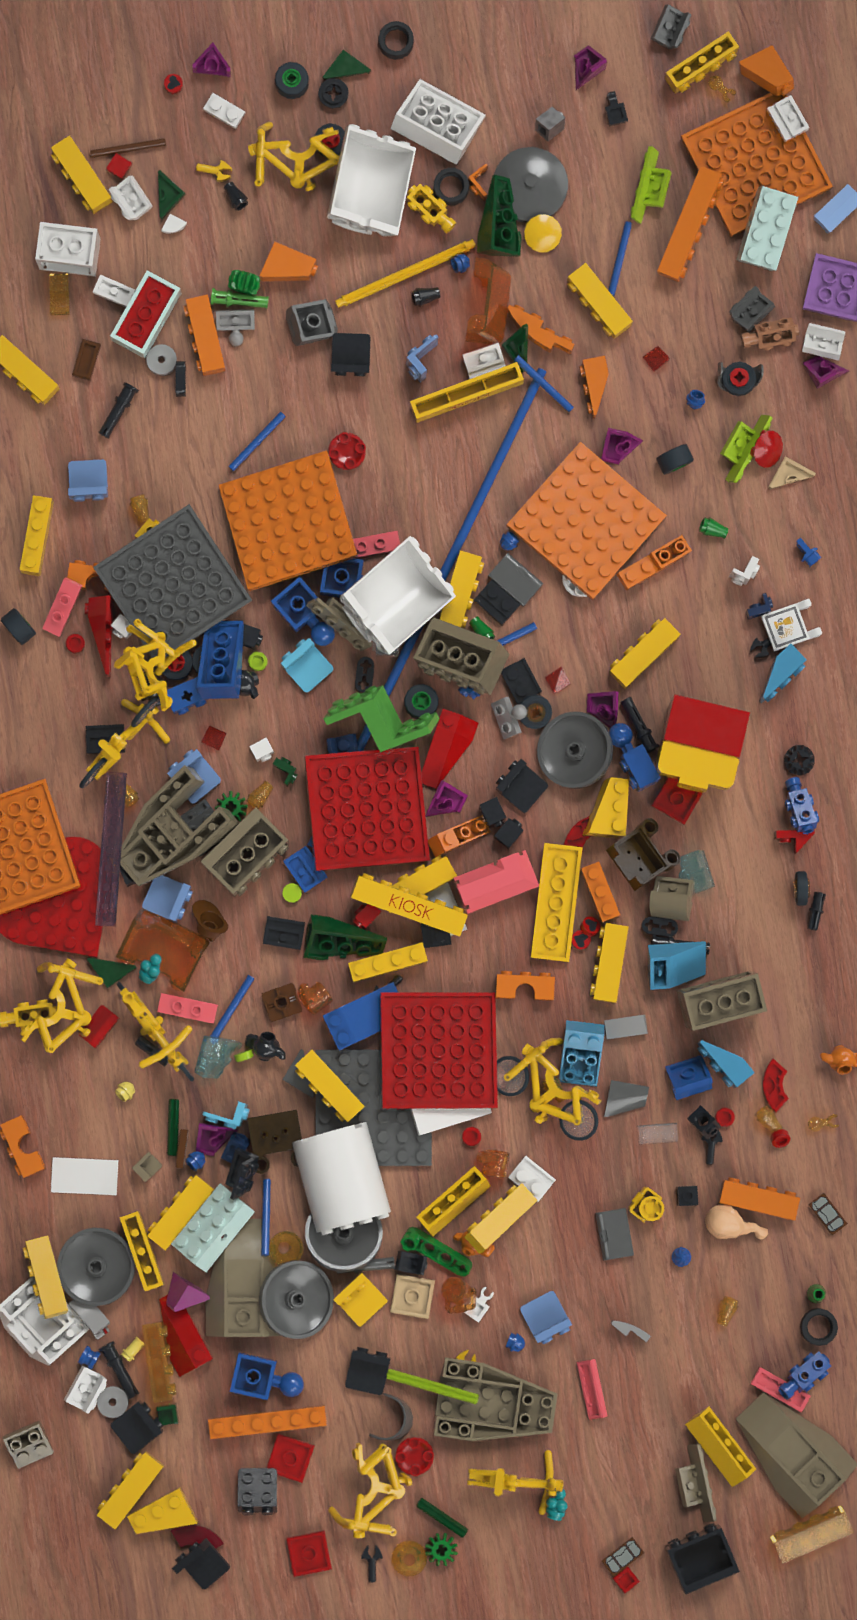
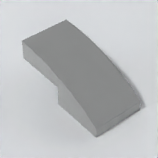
M645 1015L604 1020L607 1039L648 1034Z
M74 1299L68 1303L95 1336L110 1324L109 1320L97 1306L85 1305Z
M617 1320L610 1322L625 1336L630 1331H633L645 1342L651 1337L645 1331L632 1324Z

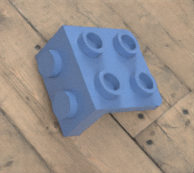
M436 334L433 337L429 335L422 341L423 344L419 348L414 347L407 353L406 366L409 368L408 373L414 380L418 379L419 382H422L426 379L427 369L419 359L438 345L439 337Z
M105 460L69 462L68 496L70 500L81 502L91 498L95 501L108 498L107 463Z
M197 749L195 751H188L183 756L185 759L180 763L175 762L171 765L167 773L172 778L186 765L193 768L204 780L205 783L188 798L192 804L198 802L221 782L220 777Z
M162 875L152 881L142 907L147 911L177 923L178 919L181 920L186 909H183L185 902H189L193 894V891H191L192 887Z
M549 1291L520 1308L537 1343L542 1342V1344L553 1340L552 1336L559 1333V1335L568 1332L570 1330L569 1326L572 1325L554 1291Z

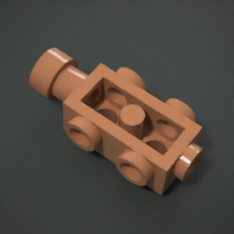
M781 318L777 321L763 322L754 325L755 333H742L741 342L744 349L750 348L755 344L758 345L759 349L771 350L776 345L786 347L796 341V336L799 335V328L797 324H794L792 318Z

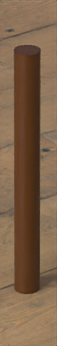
M165 138L90 150L91 158L166 146Z

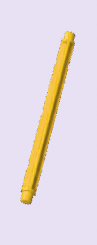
M473 239L467 242L464 241L353 292L342 295L341 298L335 300L338 308L344 305L348 306L355 301L448 261L457 254L469 252L470 249L476 247Z

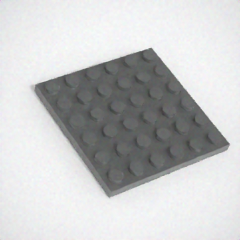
M190 504L93 567L129 623L137 628L133 621L139 619L142 624L155 633H165V642L174 650L182 644L197 638L253 601ZM158 649L149 652L152 658L158 656Z
M316 1050V1054L365 1106L349 1122L346 1120L342 1122L335 1115L337 1110L333 1106L329 1108L321 1100L324 1096L318 1091L316 1093V1135L367 1122L378 1166H432V1132L418 1136L410 1109H382L381 1050Z

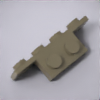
M333 597L328 599L326 604L319 598L307 603L306 606L314 614L322 618L327 625L334 628L341 637L347 639L356 649L362 651L372 646V642L369 643L351 623L342 608L343 605Z
M690 1444L687 1447L691 1465L675 1469L683 1507L700 1504L703 1521L714 1522L717 1520L716 1509L713 1505L712 1490L708 1482V1471L703 1459L704 1452L700 1444Z

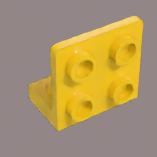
M363 1273L356 1277L333 1299L359 1327L388 1301Z

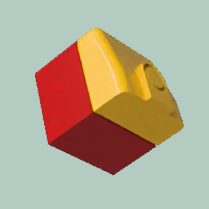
M674 694L669 703L656 758L657 772L662 776L678 779L677 786L687 790L706 792L708 787L728 790L734 784L750 712Z

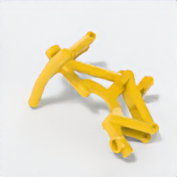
M272 122L259 126L256 129L258 134L256 143L248 145L250 155H256V186H261L264 183L265 158L291 179L290 182L294 188H302L307 183L305 189L310 191L316 187L315 183L311 182V178L337 165L340 157L322 142L325 137L339 134L338 129L334 130L333 127L323 129V134L311 137L309 139L310 147L302 153L290 150L291 142L288 140L265 141V131L273 127ZM268 149H280L289 159L295 160L294 172L270 153ZM317 150L329 159L304 173L305 160L312 157Z
M135 619L133 624L137 628L128 625L126 630L147 644L138 648L126 647L123 650V655L115 661L114 668L120 669L124 664L127 665L136 693L135 698L141 700L157 693L160 698L161 711L165 712L172 705V698L167 695V682L158 681L155 675L160 676L182 653L195 647L197 642L192 639L174 650L165 642V633H155L142 624L139 619ZM158 649V656L149 659L148 662L143 659L144 653ZM142 668L146 671V675L150 683L149 686H147Z
M69 958L60 966L51 962L39 965L37 967L39 973L46 970L49 973H58L49 993L50 999L57 1000V1010L54 1015L47 1019L37 1016L30 1027L26 1025L22 1029L20 1035L23 1037L20 1040L25 1042L32 1031L38 1028L45 1051L53 1053L76 1030L80 1031L79 1034L81 1036L87 1037L91 1030L81 1026H86L90 1023L91 1015L84 1010L73 978L95 985H101L103 979L75 970L74 968L77 964ZM64 979H66L77 1012L65 1009V999L59 990ZM61 1018L73 1020L54 1040H51L48 1026L57 1023Z
M356 1443V1448L352 1449V1457L354 1460H357V1471L361 1475L367 1474L371 1481L370 1490L366 1495H357L353 1520L341 1517L334 1507H330L328 1512L341 1527L353 1530L354 1538L365 1537V1531L395 1536L397 1531L392 1526L370 1521L394 1499L402 1498L405 1488L400 1483L411 1486L412 1479L405 1473H399L398 1477L391 1448L387 1447V1445L380 1444L379 1448L364 1461L362 1444ZM382 1459L390 1484L379 1482L378 1475L373 1469ZM377 1492L388 1494L362 1518L363 1506L370 1504Z
M550 1450L544 1452L545 1480L525 1477L517 1479V1475L505 1474L502 1468L497 1470H468L469 1479H476L477 1481L467 1480V1485L494 1488L496 1496H501L503 1490L516 1491V1487L544 1488V1494L538 1511L540 1515L546 1513L547 1499L551 1496H556V1491L562 1492L563 1480L553 1478V1460Z

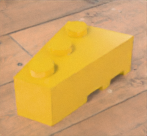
M610 777L603 781L595 801L596 804L582 835L617 839L626 836L629 779Z
M181 1487L127 1516L136 1534L198 1523Z

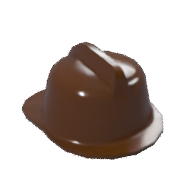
M206 900L194 902L192 912L197 920L198 933L208 938L210 942L215 941L220 934L228 930L226 920L219 909L211 902Z

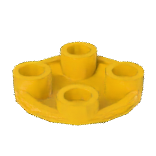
M546 214L537 215L526 223L524 230L525 240L532 250L549 252L560 242L562 236L561 227L553 217Z

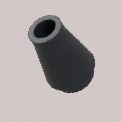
M229 182L224 186L232 208L239 211L248 205V197L233 182Z
M415 288L414 291H411L414 306L419 305L421 307L433 300L439 299V288Z

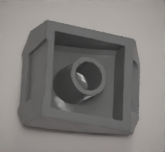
M326 299L292 305L286 310V321L291 333L292 342L296 346L328 339L338 332L332 307Z

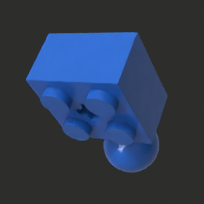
M353 558L325 567L323 569L320 595L340 598L344 592L364 576L362 575L364 560ZM341 574H344L345 578L347 579L339 581L337 577H340Z
M298 577L271 600V605L296 633L307 624L311 628V639L319 646H327L334 640L335 630L325 622H320L316 618L317 615L306 606L309 601L318 597L302 578ZM294 602H302V607L300 609L294 608Z
M624 723L613 725L609 730L613 745L621 748L624 753L620 758L619 765L624 773H628L630 777L629 784L632 789H636L639 792L657 783L661 777L644 745L641 744L633 748L631 744L633 738L631 728Z
M239 1352L230 1392L268 1400L271 1386L280 1388L285 1396L295 1397L303 1391L304 1381L295 1372H288L283 1376L274 1375L277 1360ZM256 1371L259 1379L256 1378L254 1381H251V1377L248 1374Z

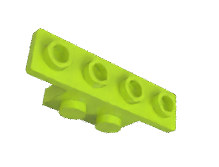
M648 146V150L644 155L645 162L643 170L640 172V183L635 192L634 206L631 208V218L637 223H642L646 206L663 208L672 173L669 169L655 168L659 152L653 146Z
M761 415L754 429L741 421L737 422L720 453L734 463L725 479L726 481L737 483L742 478L746 465L752 460L751 448L755 446L761 431L770 428V422L773 419L770 415Z

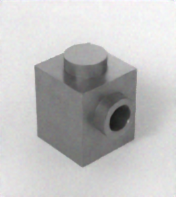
M553 107L536 118L535 131L547 141H550L564 130L565 117Z

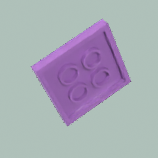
M816 253L802 309L857 322V263Z

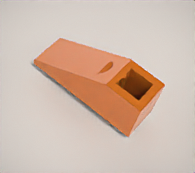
M605 356L582 360V366H579L580 375L585 378L586 383L583 384L584 394L589 397V402L587 403L588 414L592 413L593 419L596 418L609 375Z
M483 815L436 834L428 839V844L436 858L491 831Z

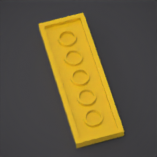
M544 843L531 958L569 962L583 847Z

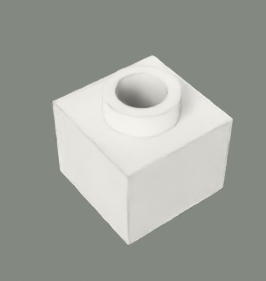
M122 614L112 623L111 627L114 629L112 633L120 639L124 637L127 640L132 633L127 632L126 627L131 624Z
M267 738L249 746L257 762L260 760L265 762L271 759V754L274 753Z

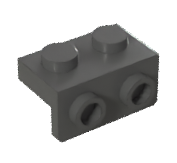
M669 4L665 5L651 39L667 49L677 48L683 41L682 36L690 24L691 14L689 12L683 13Z
M754 286L746 292L745 296L738 303L733 305L729 313L736 324L750 333L755 328L754 325H758L775 308V305L760 293L758 287Z

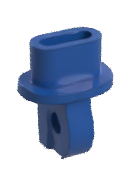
M801 538L796 541L797 547L804 554L802 562L805 561L811 567L822 558L817 553V547L810 549Z

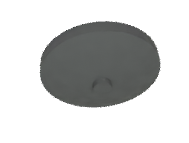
M525 147L512 151L500 161L494 175L510 178L514 197L512 206L514 214H517V221L527 223L531 218L545 214L552 217L562 207L566 199L568 177L565 168L557 157L544 149Z
M567 712L551 720L542 731L537 746L538 761L545 775L554 783L573 789L584 788L598 781L607 771L613 755V743L605 725L594 716L583 712Z
M310 1213L305 1227L307 1248L312 1257L327 1269L338 1272L358 1270L370 1263L381 1247L383 1237L381 1220H378L377 1216L372 1217V1222L359 1225V1221L354 1222V1227L344 1230L336 1227L333 1228V1233L322 1235L321 1232L316 1233Z
M88 1228L74 1234L63 1245L58 1256L57 1270L61 1285L71 1298L85 1305L101 1306L116 1301L126 1293L134 1279L135 1261L129 1244L119 1234L105 1228Z
M292 1260L279 1264L269 1272L260 1289L259 1307L262 1317L268 1327L280 1336L291 1339L310 1337L319 1332L331 1316L334 1305L333 1288L327 1275L318 1266L310 1262Z

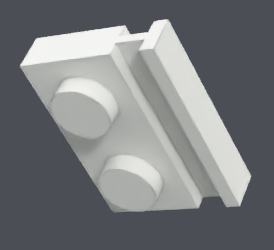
M791 95L767 108V112L784 142L809 130L806 120Z
M499 343L462 354L469 379L505 367Z
M527 1156L522 1159L508 1177L518 1186L522 1183L538 1202L556 1181Z

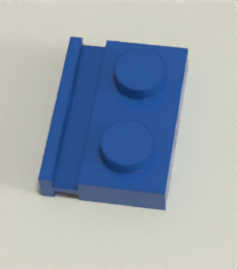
M307 846L283 861L304 893L328 878L323 870L315 871L314 856Z

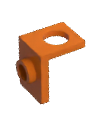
M484 164L468 177L471 191L474 195H479L483 201L487 199V193L475 179L488 170L487 164Z

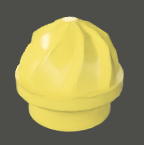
M129 1082L117 1085L116 1095L123 1102L131 1100L135 1093L134 1085Z

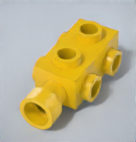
M419 184L417 187L413 185L408 190L407 205L414 212L417 210L421 214V219L429 225L431 223L435 226L438 223L446 234L454 228L457 222L451 217L446 216L447 204L441 198L436 199L433 197V191L427 185L423 187ZM422 198L424 201L423 203H418L417 199ZM431 211H436V212H437V215H436V216H432V215L430 214V212H431Z
M48 999L36 1001L37 1005L30 1006L29 1002L18 1003V1007L13 1008L14 1012H0V1027H9V1024H16V1027H20L22 1031L26 1025L30 1027L37 1016H42V1011H48V1016L44 1019L54 1015L57 1006H53L52 1002L48 1003ZM24 1013L29 1014L28 1020H23L22 1015Z

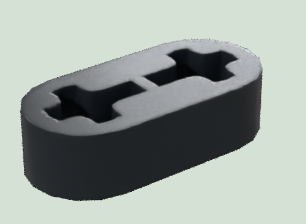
M176 361V397H186V361Z
M369 657L360 658L357 664L355 688L359 693L366 692L365 690L373 684L374 662ZM365 661H368V664L371 665V668L367 669V674L363 673L364 669L360 666ZM363 677H366V683L369 684V686L365 687V690H362L361 686L358 685V683H362Z
M647 917L641 924L642 930L650 935L669 937L674 936L678 931L677 923L671 919ZM649 920H652V923L659 925V927L652 928L649 931L645 923H649ZM668 923H672L671 925L675 927V930H672L669 934L666 929H661V925L667 926Z

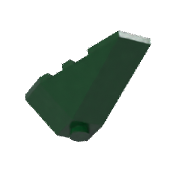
M492 175L478 231L477 253L489 256H521L522 237L521 232L517 230L516 220H518L517 214H514L512 206L514 197L510 178Z
M311 914L306 928L303 958L329 960L328 957L340 956V958H346V955L357 954L358 956L378 955L383 953L387 937L331 917Z

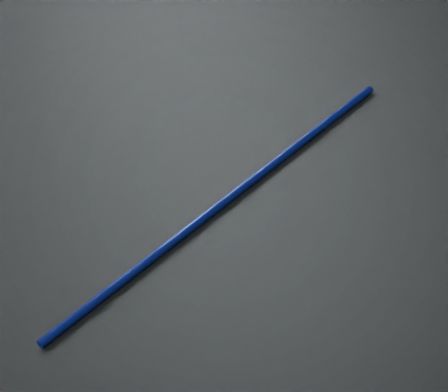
M541 368L537 369V373L544 378L547 372ZM534 379L440 571L444 581H446L540 387ZM423 626L406 640L384 685L389 697ZM366 724L357 741L359 751L364 750L371 736ZM311 836L307 845L313 848Z

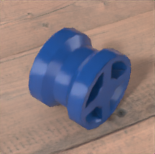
M86 1346L78 1363L85 1364L88 1369L92 1370L101 1353L98 1351L94 1352L91 1350V1347Z

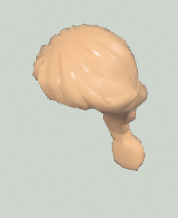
M727 1204L714 1206L705 1218L707 1229L717 1239L737 1238L750 1232H754L758 1239H764L768 1235V1229L760 1227L756 1223L744 1222L737 1210Z

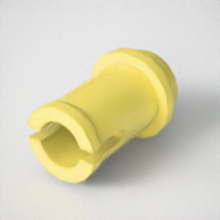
M136 1336L133 1342L126 1349H123L121 1355L130 1362L132 1359H135L134 1356L145 1344Z

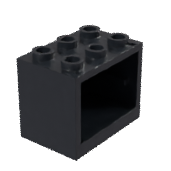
M711 1523L703 1527V1531L697 1532L695 1530L686 1534V1538L682 1540L675 1538L667 1542L668 1545L665 1546L685 1595L740 1572L722 1527L719 1524Z

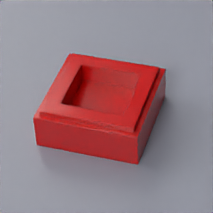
M116 153L106 170L123 180L132 166V162Z
M628 1566L613 1577V1580L624 1594L640 1582Z

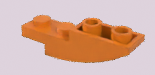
M509 304L507 312L518 329L524 324L528 325V339L549 353H551L553 347H556L571 355L575 344L572 343L570 338L566 336L561 338L555 335V332L549 328L542 329L544 321L541 320L539 315L535 313L530 315L524 312V308Z
M683 535L618 572L616 575L627 591L672 565L692 550Z

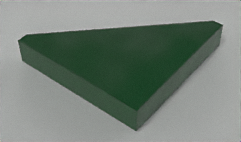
M342 50L323 75V79L343 78L365 73L370 74L371 69L345 50Z
M159 170V217L163 219L186 193Z
M527 324L521 326L502 344L513 362L518 355L527 362ZM519 366L521 373L525 372V371Z
M95 958L87 959L98 976L103 979V983L107 988L137 968L132 964Z

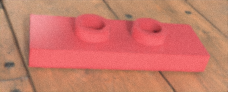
M398 531L353 539L358 554L356 558L388 553L400 544Z
M67 577L63 579L42 629L58 637L61 636L83 585Z
M161 993L157 1012L214 1024L218 1005Z
M591 1359L577 1362L589 1420L607 1417L596 1360Z
M759 1367L750 1384L802 1413L811 1395L803 1391L799 1393L796 1390L794 1395L789 1400H786L779 1393L778 1387L787 1382Z

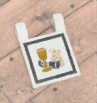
M810 599L761 615L773 651L786 648L790 644L795 645L819 637L822 634L820 627L807 632L800 614V610L807 609L812 605Z

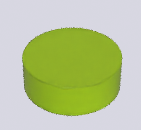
M254 652L248 659L249 666L254 671L264 670L268 663L267 657L262 652Z
M294 883L287 884L283 889L284 899L289 903H295L300 900L302 896L301 888Z
M252 1049L235 1054L234 1058L236 1062H241L252 1058L254 1054Z

